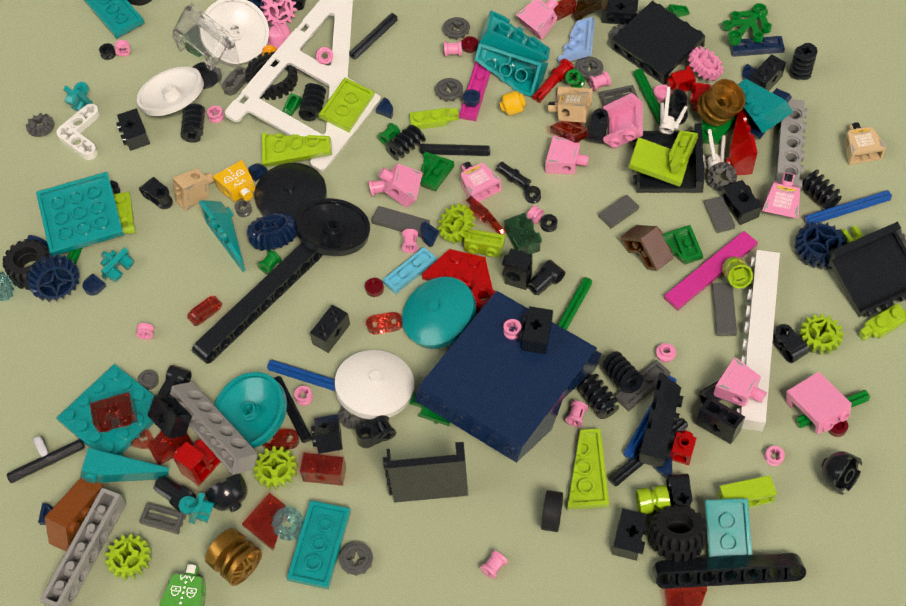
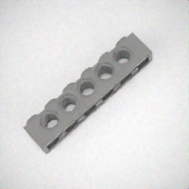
M790 99L788 104L793 113L779 122L775 181L782 182L784 172L795 174L793 185L800 186L801 191L803 180H800V176L803 175L804 169L801 161L804 160L805 154L802 147H804L806 139L803 133L806 131L807 124L803 121L807 117V108H804L805 101Z
M193 382L172 386L170 394L192 415L189 426L230 473L235 475L253 470L258 453Z
M105 488L100 490L39 600L44 606L72 605L126 506L121 494Z

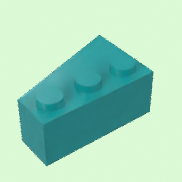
M747 79L738 83L746 98L743 108L762 133H765L793 113L788 102Z

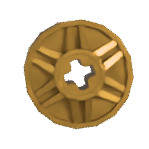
M720 79L697 100V110L706 123L712 126H722L743 109L746 98L743 90L737 83L729 79Z
M230 528L221 533L212 542L205 555V562L214 571L220 572L222 578L226 579L232 586L245 581L254 572L262 558V551L255 547L251 541H246V537L236 528Z

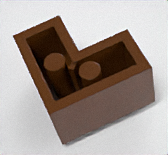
M636 225L620 237L628 253L639 254L648 270L658 271L674 258L670 246L665 242L663 233L657 226Z

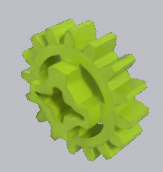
M460 203L457 206L452 204L450 210L446 208V213H441L443 218L438 220L441 226L437 229L441 231L439 235L444 240L456 244L457 241L462 243L463 237L468 238L467 234L473 233L471 227L476 225L472 221L476 220V217L473 216L474 212L468 206Z
M821 313L820 317H817L816 314H813L812 319L807 317L801 325L799 335L802 336L801 339L806 342L808 348H812V353L818 350L819 354L822 355L823 351H826L827 354H830L831 350L837 351L838 346L842 344L844 332H841L842 326H837L838 320L832 321L830 315L824 318V314Z
M273 446L272 451L266 448L264 455L258 454L260 460H256L253 472L256 481H259L261 487L266 484L267 490H270L272 486L275 487V490H278L280 485L286 488V482H293L291 476H297L295 470L298 469V465L295 463L296 458L292 456L290 450L285 452L282 446L279 450H276V447Z
M130 534L128 538L121 535L120 541L114 539L115 545H108L110 552L105 553V557L108 559L105 561V564L109 567V572L111 574L114 573L117 579L122 575L125 581L128 576L135 579L136 573L143 575L142 569L149 568L146 562L152 561L151 556L148 555L152 551L148 547L147 541H142L139 535L135 538L133 534ZM135 546L139 547L141 552L136 550ZM115 562H118L121 568L117 567Z

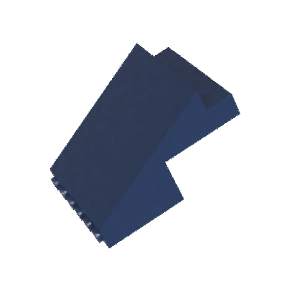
M496 291L421 382L415 401L517 463L552 430L563 399L597 368L602 353L596 351L597 347L553 322L546 354L522 351V343L519 342V338L513 340L506 338L503 333V326L507 320L516 319L521 323V330L524 331L525 326L522 325L524 313L528 314L529 309ZM511 327V329L509 328V331L513 332L514 329L516 331V328Z

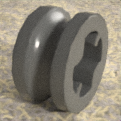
M240 199L235 203V210L238 216L247 217L252 213L250 201Z

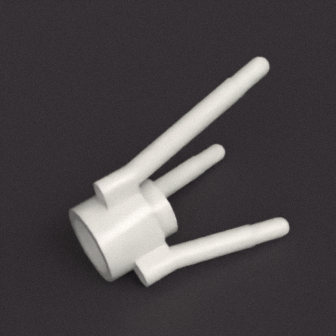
M667 87L665 108L663 102L660 107L659 131L664 134H672L674 130H678L679 124L688 108L684 106L676 122L674 117L668 116L670 87Z
M710 129L708 130L711 154L707 160L703 154L704 168L708 169V171L714 164L724 162L726 138L725 135L722 136L720 156L715 154L713 136Z

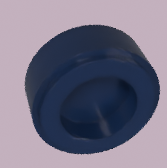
M472 89L463 93V103L468 107L477 106L480 103L479 92Z

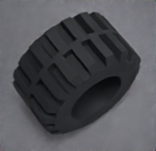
M24 239L23 242L18 241L16 245H11V249L6 250V256H3L2 259L5 272L12 283L20 289L25 287L26 290H30L27 283V272L31 270L30 266H24L35 260L41 261L42 256L48 258L50 254L47 246L41 241L37 242L36 239L31 241Z
M673 505V507L666 506L664 510H658L652 520L651 545H653V550L658 551L660 557L664 556L669 561L672 559L674 562H679V560L688 562V559H695L696 555L699 556L704 549L706 535L705 519L701 518L702 515L699 512L695 513V509H688L684 505L682 507L678 505Z

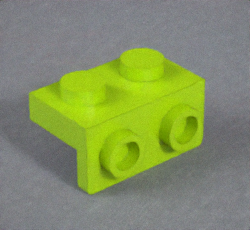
M471 229L473 233H468V238L464 239V251L501 258L506 235Z

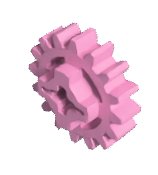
M262 0L264 6H260V8L264 9L262 13L266 15L265 18L267 21H270V25H273L275 21L277 24L287 25L286 22H292L290 18L295 17L293 11H297V9L293 8V5L296 2L291 0Z
M701 46L700 48L696 47L688 55V61L691 62L689 66L693 67V72H698L699 77L702 75L704 80L708 78L709 81L713 79L716 81L722 75L724 67L721 64L723 62L719 61V56H714V52H710L708 48L704 50Z

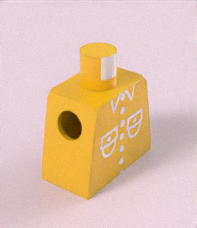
M243 160L213 176L217 189L233 202L241 198L245 201L252 199V192L255 191V186Z

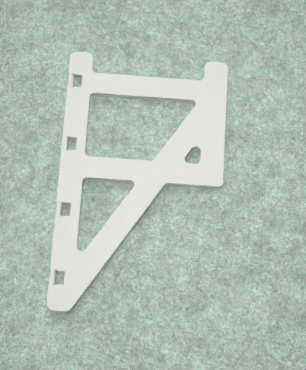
M319 0L302 20L301 24L295 28L241 91V94L225 110V116L233 122L241 121L247 113H250L289 136H292V134H299L300 136H330L332 139V155L310 160L311 167L320 172L325 171L379 104L381 97L375 93V96L350 133L327 122L325 134H320L261 100L260 97L286 66L292 65L329 87L330 99L344 77L348 78L353 0ZM332 15L335 17L332 47L333 59L331 65L326 66L300 50L324 21ZM305 25L309 27L305 32L301 31ZM276 60L279 62L276 67L270 66ZM245 96L248 100L244 104L240 103L241 99Z

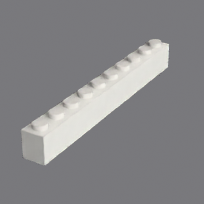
M757 250L755 257H751L750 268H753V279L750 283L752 287L748 289L747 300L750 301V305L746 306L745 317L749 318L748 322H745L744 333L747 334V339H743L742 350H745V356L742 355L741 362L760 375L761 379L758 388L767 392L762 403L750 398L746 406H740V408L736 409V412L745 416L742 429L763 432L766 423L780 258V253Z

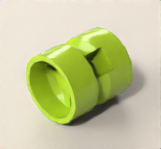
M730 257L723 263L722 273L733 287L738 289L744 288L752 282L753 272L742 258Z
M666 485L653 486L652 490L648 487L635 490L637 509L640 513L649 515L654 510L657 512L660 509L664 510L666 506L670 507L669 493Z

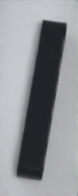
M796 553L695 558L693 560L688 559V562H683V560H679V562L661 560L653 566L656 584L663 589L795 582L802 580L806 576L805 566L801 557Z

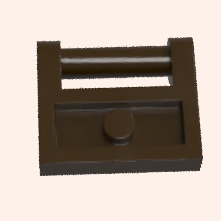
M578 0L576 11L573 13L574 19L578 21L594 12L606 10L608 0Z

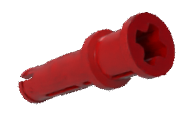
M562 59L558 67L553 68L551 76L532 95L534 101L538 98L537 103H541L555 85L565 79L567 72L574 69L573 64L569 60Z

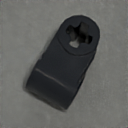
M676 89L670 94L668 116L674 117V121H677L684 106H687V95L683 90ZM687 110L679 125H682L686 121L688 117Z
M599 108L593 112L587 128L585 141L604 143L603 137L606 136L608 127V112L605 109Z
M152 177L139 187L141 194L160 209L165 210L172 206L173 200L169 196V189L155 177Z
M787 324L777 326L772 343L781 352L786 361L794 363L809 353L807 344L794 332L792 327Z
M380 415L373 420L360 424L356 429L357 442L362 448H370L383 441H388L397 433L391 427L389 417L386 415ZM364 434H369V435H370L369 437H366V438H365V437H362V435H364Z
M688 473L667 475L666 484L671 506L678 505L682 507L684 505L690 509L693 497Z

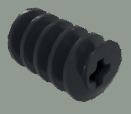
M804 43L795 49L790 68V75L793 78L799 80L811 78L818 52L814 44Z
M314 83L305 85L299 110V116L303 120L311 122L319 117L326 94V89L322 85Z
M193 103L183 109L180 135L186 142L196 143L201 140L205 118V108L202 105Z
M411 124L408 125L407 129H403L402 133H398L396 137H393L391 141H387L386 149L389 155L398 161V156L404 158V153H410L409 148L414 150L415 145L420 146V141L425 142L426 138L418 127Z
M817 169L807 175L803 180L802 186L815 200H819V204L824 205V208L827 209L839 203L842 198L841 195L838 196L840 189L833 191L835 184L828 186L830 180L826 179L823 181L824 174L818 176L820 171Z
M612 352L604 360V372L623 392L633 393L640 389L644 382L643 375L620 352Z
M594 374L580 384V393L589 401V405L598 413L599 418L606 419L619 409V405L615 406L618 399H610L613 393H606L608 386L601 387L604 381L598 380L599 375Z

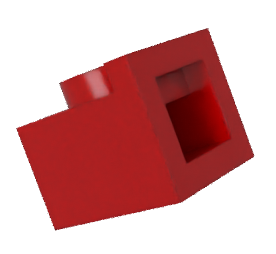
M686 66V70L671 73L670 78L667 79V85L672 91L681 89L684 92L692 91L693 82L695 83L696 78L690 66Z
M693 82L690 103H694V111H698L697 100L710 88L711 84Z
M689 431L676 433L670 454L672 461L690 465L697 440L693 433Z

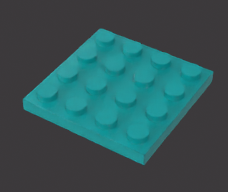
M108 172L36 192L48 248L52 256L124 235Z
M113 364L56 419L89 448L120 456L154 424L147 416L154 395L117 365Z

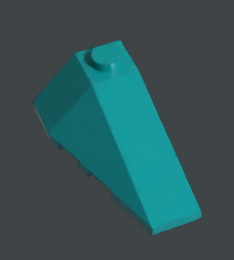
M490 10L481 31L479 43L545 61L549 59L550 48L534 36H527L521 27L516 28L510 24L511 20Z
M479 43L475 56V61L498 76L500 80L511 86L513 90L530 97L538 90L544 80L548 66L547 62Z
M199 201L206 224L242 272L246 271L232 220L234 215L231 209L225 207L222 202Z
M88 448L80 478L89 483L157 480L164 475L168 476L169 468Z

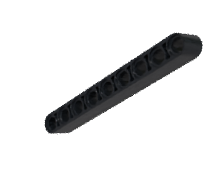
M301 243L193 345L192 353L206 364L213 362L318 262L323 254L317 253Z

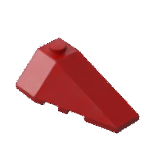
M744 108L737 114L729 158H726V163L735 168L737 175L753 174L758 153L754 135L750 134L751 127L747 125V116Z

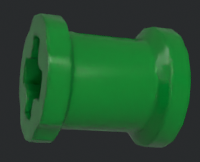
M571 69L567 72L566 80L571 87L582 88L585 85V78L577 69Z
M389 123L387 128L380 132L377 137L386 146V142L396 137L400 133V129L397 125Z
M269 250L267 256L263 261H259L257 266L263 273L268 275L277 263L280 264L282 259L276 252Z

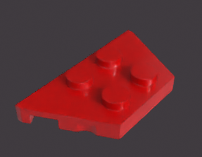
M449 249L422 274V280L426 281L439 277H452L464 282L470 290L476 282L493 289L486 257Z

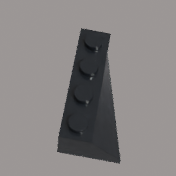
M659 372L638 461L663 468L664 461L669 462L671 450L667 449L668 443L673 444L675 431H672V426H677L680 414L676 413L677 407L681 408L684 397L680 395L681 387L664 373Z

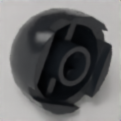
M839 451L826 457L821 464L822 479L826 486L841 495L844 494L842 491L845 488L847 491L851 490L861 473L858 470V464L862 465L861 458L845 451Z
M241 474L226 478L227 481L223 483L218 482L205 492L207 500L214 503L213 507L219 511L230 510L232 513L242 507L241 503L247 496V485Z

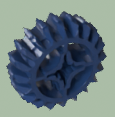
M278 212L274 214L269 213V215L256 218V221H252L247 230L251 246L255 249H260V251L282 248V246L288 245V242H293V239L297 237L295 220L290 214H285L284 212L280 214Z
M812 221L810 225L806 224L796 235L794 244L796 255H800V261L806 260V265L809 263L813 264V268L817 265L820 269L824 268V266L829 269L831 266L826 255L830 253L829 250L831 248L837 249L847 244L845 235H841V229L836 230L835 225L829 226L828 222L822 224L819 221L818 224H815Z
M58 253L55 257L49 254L48 258L42 256L41 261L35 260L36 265L30 266L31 271L27 272V283L30 291L42 301L46 299L50 302L54 299L57 302L60 297L65 299V295H71V290H76V285L79 284L78 278H80V274L73 260L68 259L65 255L61 257Z

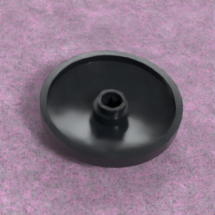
M286 163L268 170L259 179L255 187L254 198L257 209L262 216L269 215V213L274 214L278 212L280 214L284 212L285 214H290L296 223L299 211L306 204L327 198V188L324 178L313 167L301 163Z
M325 198L312 201L299 211L296 219V233L305 246L317 253L328 256H345L357 252L367 243L370 234V222L366 214L356 205L340 199Z

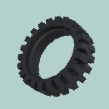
M265 52V56L260 54L258 59L254 57L252 62H249L246 68L247 84L275 52H271V55ZM275 60L270 66L274 67L279 62ZM287 65L285 69L288 71V76L282 82L270 85L260 98L264 97L265 100H269L271 97L272 100H276V96L281 99L283 98L282 94L285 96L289 95V91L292 92L294 90L293 87H296L298 82L296 67Z

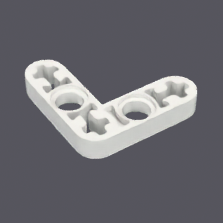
M87 104L61 125L56 132L63 144L86 160L94 159L98 151L94 143L80 133L99 118L100 112L95 104ZM77 121H83L82 124L78 126L74 125ZM81 140L80 144L73 145L74 141Z

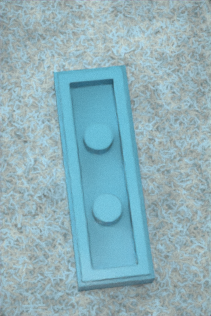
M423 247L382 280L383 284L396 295L437 261V257Z

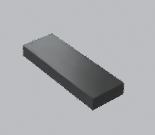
M378 206L372 218V224L402 232L405 229H415L418 231V237L421 238L420 229L422 222L426 221L430 224V220Z
M713 283L716 335L736 336L737 326L733 286L730 283Z
M655 360L640 373L644 377V382L640 389L633 393H625L620 390L614 398H617V402L629 412L656 388L659 372L664 373L666 376H670L671 372Z

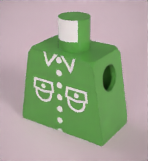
M187 565L184 575L173 574L159 606H205L206 583L202 577H197L199 567Z

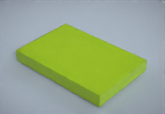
M344 77L319 113V118L350 133L375 96V92Z
M638 137L628 168L680 187L687 163L685 166L681 165L678 174L670 173L669 153L671 149Z

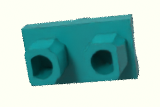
M78 82L73 90L65 85L63 90L67 95L64 102L71 105L73 110L79 111L87 104L93 103L86 96L89 92V86L85 82Z
M124 247L118 254L114 250L110 253L104 251L101 254L103 260L100 264L104 267L101 270L103 273L101 277L103 279L109 278L116 283L122 277V273L117 268L121 265L126 270H129L134 265V260L128 255L129 250Z
M199 492L197 500L191 496H185L180 500L179 510L181 513L191 514L189 523L195 524L196 519L208 522L214 503L204 500L205 494Z

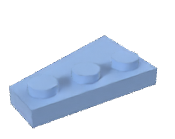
M593 16L576 22L569 35V42L563 47V54L559 55L557 59L559 63L562 59L574 61L592 55L595 27Z

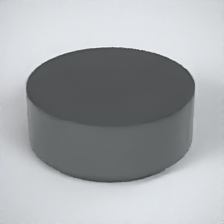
M145 370L140 373L138 382L145 389L152 390L158 385L159 378L155 371Z

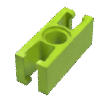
M771 475L721 485L719 487L720 492L717 493L719 500L748 498L749 508L773 503L775 501L774 497L777 496Z

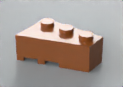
M80 478L45 516L49 544L67 552L100 490L104 488V484L99 482L89 483Z

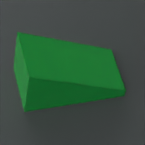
M669 4L666 8L669 12L676 14L678 18L690 14L687 6Z
M290 93L282 112L292 116L301 105L302 98Z

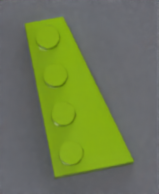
M262 133V165L265 167L332 155V139L330 136H300L299 134L288 136L275 133V135Z
M601 428L580 430L567 510L609 507Z

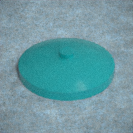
M452 277L431 279L419 286L408 298L402 314L403 328L409 338L423 348L439 349L447 347L457 340L475 318V297L469 287L459 279Z
M249 372L230 381L219 393L214 406L250 446L256 448L269 441L281 427L287 411V398L283 387L273 377L261 372Z

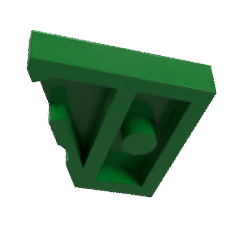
M737 114L722 126H712L702 119L703 144H710L708 130L710 129L714 145H719L722 141V136L726 135L731 125L736 122Z
M425 151L423 154L424 164H422L421 168L423 174L420 184L425 188L437 191L455 167V164L452 160Z
M691 225L663 234L665 242L671 248V253L685 265L703 259V253Z

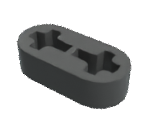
M235 68L223 81L222 88L226 95H235L247 82L246 68Z

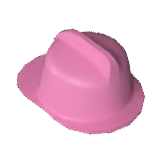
M275 21L269 29L268 44L278 49L292 33L289 27L285 24H277Z

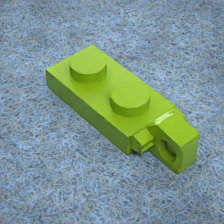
M440 108L409 113L411 124L420 130L447 126V123L459 120L458 108Z
M679 131L669 153L670 173L678 174L681 165H686L698 139V133Z
M897 303L868 320L858 336L862 341L872 336L878 339L906 323V311Z

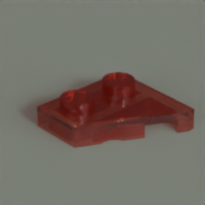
M472 196L466 199V202L470 205L469 208L474 212V216H477L483 223L486 222L497 234L503 235L506 232L490 211Z
M269 493L242 523V526L273 551L277 543L286 505Z

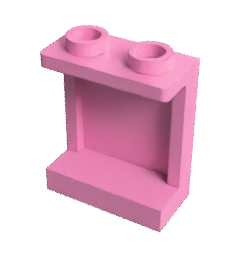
M633 93L603 106V109L608 112L609 135L604 136L603 141L612 149L643 136V102Z
M820 372L787 390L786 403L791 408L796 405L815 424V432L818 435L824 431H829L835 424L847 420L850 416L852 403Z

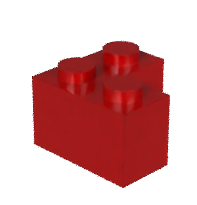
M201 439L197 440L193 446L185 442L183 446L176 449L173 456L180 473L197 486H200L221 463Z

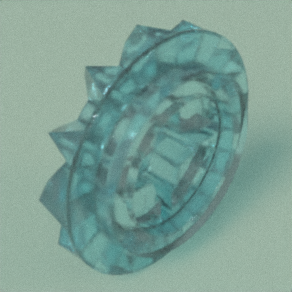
M0 272L1 301L9 300L13 296L12 291L14 290L11 285L12 282L9 280V275H5L4 272Z
M284 507L279 509L273 516L271 525L274 528V534H277L280 539L291 541L300 536L304 520L296 509ZM286 519L289 523L295 524L288 527V530L286 526L281 525Z

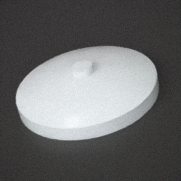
M218 0L204 13L200 34L205 48L214 58L226 64L242 65L251 62L254 57L258 58V55L262 53V48L268 42L269 27L262 11L250 1Z
M176 67L168 69L152 77L141 87L137 94V104L143 113L150 116H163L174 113L188 106L199 96L203 89L204 81L200 72L195 68Z
M366 350L358 352L347 358L340 365L335 376V393L341 405L350 413L364 419L373 420L380 415L395 416L407 407L414 392V377L409 366L398 356L386 351Z

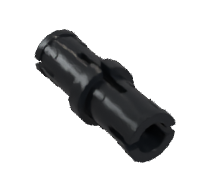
M503 161L498 164L496 171L507 177L509 182L512 183L513 181L524 190L530 186L528 183H531V180L520 174L518 169L511 168Z

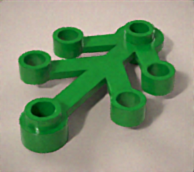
M757 3L751 10L733 11L731 13V20L723 21L722 29L730 31L728 33L730 45H739L742 36L749 28L753 32L754 42L763 41V33H770L772 24L766 18L768 15L766 5ZM757 19H759L762 24L761 31L756 23ZM742 25L738 30H732L733 26Z

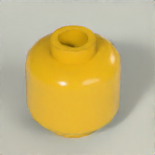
M516 90L504 94L502 102H499L502 112L506 111L509 116L523 112L524 107L527 106L523 93H519Z

